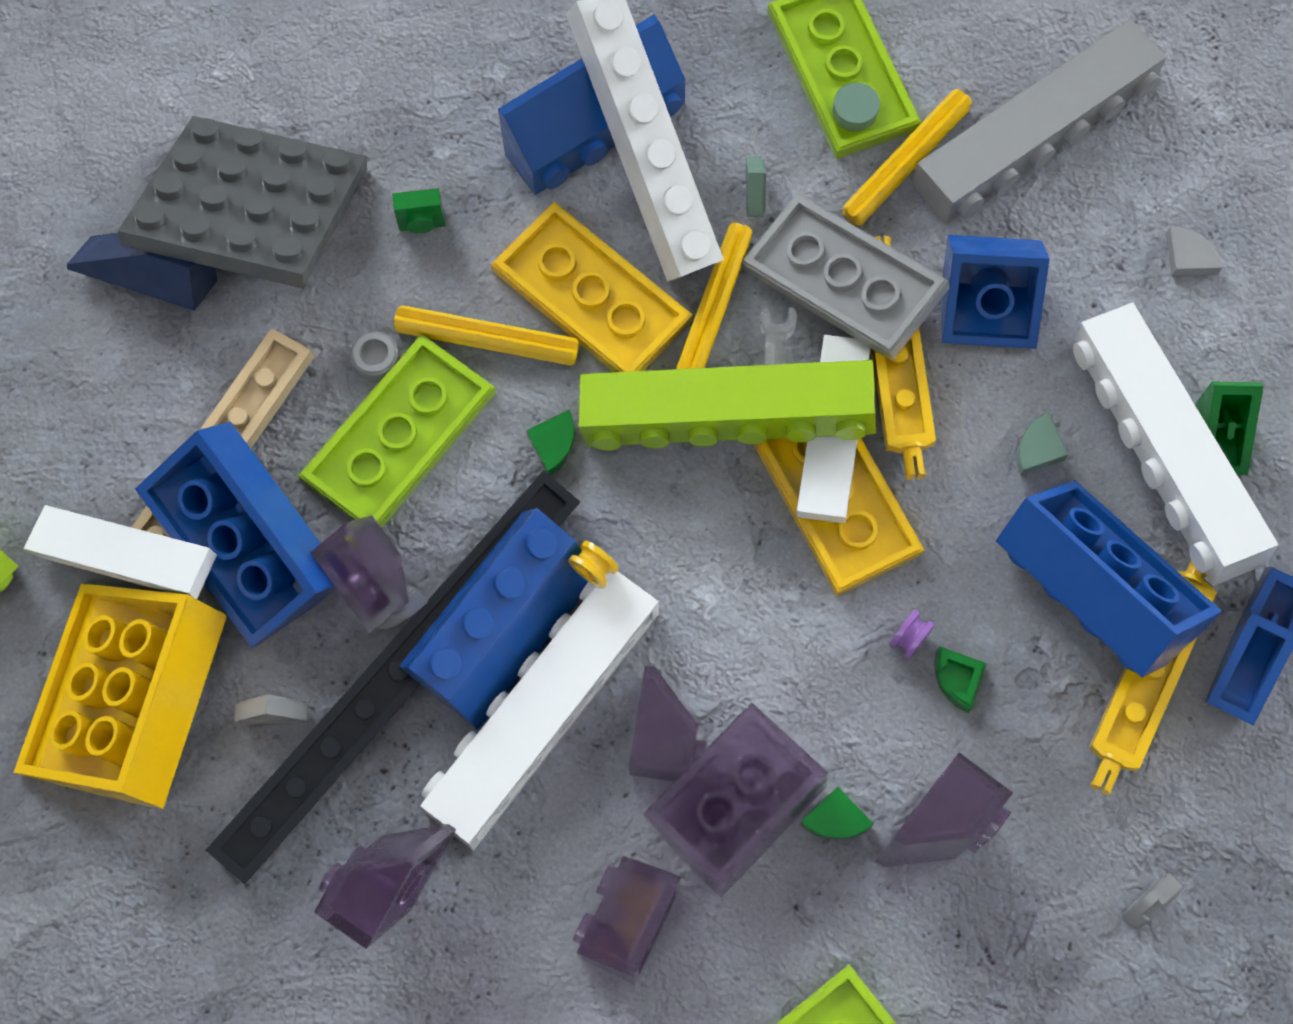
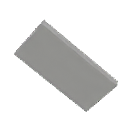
M799 193L793 197L741 263L744 271L858 339L891 361L894 360L950 289L947 279Z

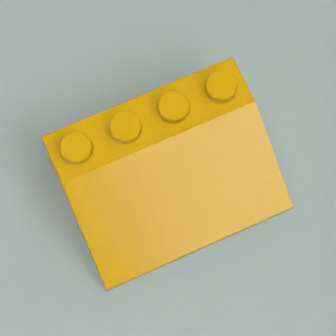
M81 583L13 773L129 803L164 809L227 615L187 594Z

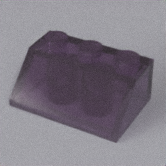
M751 703L662 793L643 815L683 862L722 898L826 789L828 771Z
M959 752L938 777L876 861L883 867L956 859L966 849L975 853L980 846H984L989 838L992 839L1010 816L1011 812L1004 807V804L1013 792Z

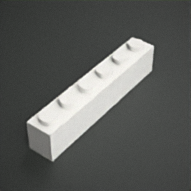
M577 1L567 12L566 17L667 282L723 261V256L627 1Z
M1134 303L1081 322L1076 341L1073 345L1075 359L1080 368L1088 370L1093 378L1096 394L1101 405L1105 409L1110 408L1118 422L1119 435L1124 445L1129 449L1133 448L1141 461V470L1146 483L1151 489H1157L1165 503V513L1170 525L1176 531L1180 530L1189 544V554L1195 568L1200 573L1205 572L1212 586H1215L1266 565L1279 544Z
M618 571L616 574L610 573L606 576L608 584L604 589H600L589 582L586 584L579 596L583 602L572 616L564 613L557 620L549 633V637L552 639L541 655L535 651L526 659L517 674L521 680L509 694L506 691H502L494 699L486 712L489 720L478 734L472 730L462 739L454 752L458 759L446 774L442 771L437 772L423 789L421 795L425 800L420 805L423 811L471 850H475L659 615V601Z

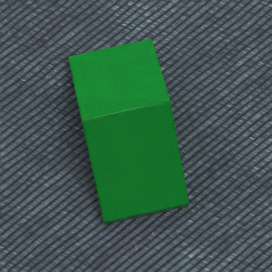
M1212 381L1195 403V406L1237 475H1248L1264 386L1261 382Z

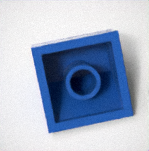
M948 235L943 278L949 281L950 289L942 298V343L1037 349L1050 261L1042 240Z

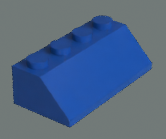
M652 15L637 24L636 28L671 117L685 103L686 79L660 21L655 15ZM582 58L498 108L505 156L534 195H537L546 188L554 189L566 181L569 174L584 165L590 166L599 162L606 155L607 151L615 146Z
M231 421L197 430L135 488L170 538L208 547L217 554L204 584L251 648L256 647L315 607L347 579Z
M1076 480L1026 497L996 539V542L1008 552L1009 559L1015 565L1027 570L1043 585L1044 591L1050 598L1067 607L1079 619L1081 626L1088 633L1099 637L1116 653L1117 659L1124 667L1136 672L1142 678L1166 666L1223 612Z
M538 508L523 511L400 664L399 668L473 728L478 730L487 719L486 712L494 699L502 691H509L519 678L517 676L518 671L526 659L533 652L536 651L538 653L549 640V633L557 620L564 613L569 614L580 600L579 596L588 581L581 577L568 563V559L572 555L579 556L582 550L578 543Z

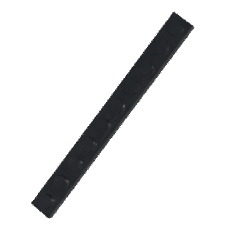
M543 470L428 599V602L410 619L205 851L243 884H246L420 686L417 681L399 668L400 664L521 513L538 508L560 527L579 505L580 501Z

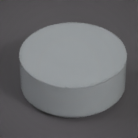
M379 331L367 332L358 337L353 343L350 352L351 361L356 372L362 378L369 381H381L400 359L395 341L389 335Z

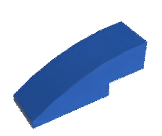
M1274 567L1264 568L1228 644L1205 701L1253 726L1293 650V576Z

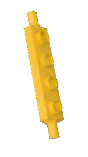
M884 235L882 242L891 247V237ZM881 236L875 237L876 239L881 241ZM918 328L893 361L871 348L886 451L903 453L905 478L913 481L915 475L916 480L926 477L922 451L934 447L936 442L920 330Z
M1191 560L1186 572H1178L1213 602L1217 592L1204 581L1206 577L1205 572L1200 573ZM1197 637L1166 666L1143 678L1136 672L1124 667L1088 748L1102 760L1090 784L1092 789L1097 791L1101 788L1100 793L1111 795L1112 788L1121 769L1134 772L1140 769Z

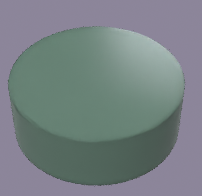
M849 83L841 87L835 95L832 109L833 117L844 129L850 131L865 130L876 121L880 100L878 94L870 86L863 83Z

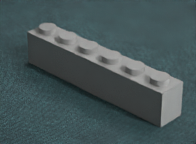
M1129 19L918 162L912 186L946 225L958 216H961L963 219L971 216L982 206L984 198L995 191L999 194L1004 193L1018 181L1022 172L1031 166L1034 169L1042 167L1054 156L1057 148L1066 142L1069 145L1077 143L1089 132L1092 124L1101 118L1104 121L1112 119L1123 109L1126 101L1137 94L1139 97H1143L1152 91L1161 80L1159 73L1167 56L1132 19Z

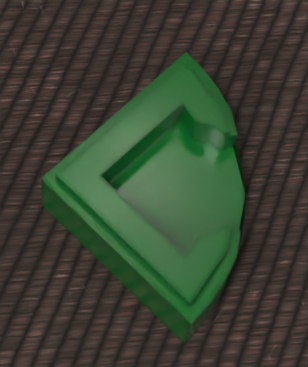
M570 410L526 430L530 443L549 475H552L564 465L574 443L575 430Z
M939 646L935 655L934 670L937 683L946 698L959 709L969 713L987 663Z
M837 787L801 821L800 825L819 837L847 839L865 833L874 823Z

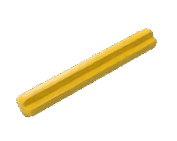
M960 89L952 90L844 204L843 217L856 227L863 225L917 167V163L924 159L969 112L970 105L972 104L971 98Z
M733 222L728 226L720 248L724 260L714 264L676 369L705 368L741 270L742 260L746 256L753 232L749 226Z
M405 305L397 308L394 317L395 331L402 334L418 337L423 334L428 339L569 366L574 365L578 357L579 342L573 337Z

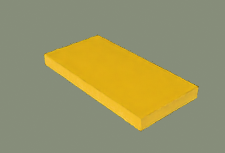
M555 201L491 263L492 271L570 337L576 338L582 347L612 372L645 371L692 322L693 314Z
M787 438L766 439L765 442L760 444H753L836 597L923 555L925 550L861 438L857 442L846 524L797 517V505L807 442H793Z

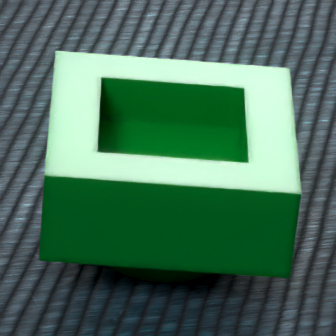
M439 188L392 193L393 208L399 231L408 230L413 233H425L435 227H445L444 208Z

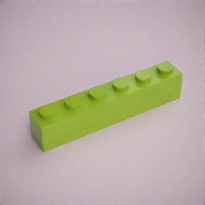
M873 360L580 374L579 429L587 447L593 446L598 450L604 451L616 450L621 445L638 444L646 448L658 449L668 446L669 443L684 442L705 447L714 445L718 441L738 440L744 444H760L765 442L766 439L787 438L793 442H808L822 436H837L843 440H857L868 434H876Z

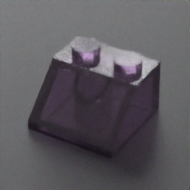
M442 824L384 835L367 848L360 845L343 866L337 862L326 873L319 886V890L324 894L314 913L367 949L412 910L456 829L450 824Z
M623 856L618 868L609 864L596 891L597 894L603 896V899L595 915L588 912L584 914L573 937V941L580 944L576 952L577 956L635 985L680 891L681 877L672 872Z

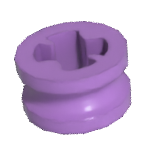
M916 609L905 620L889 643V646L893 649L901 647L905 652L904 657L908 660L915 654L935 626V623L931 620L923 622L919 617L920 612Z

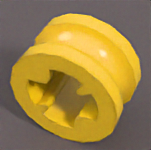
M585 540L580 545L581 554L579 556L572 555L568 559V563L589 583L604 589L608 584L606 576L610 573L616 574L619 566L604 550Z

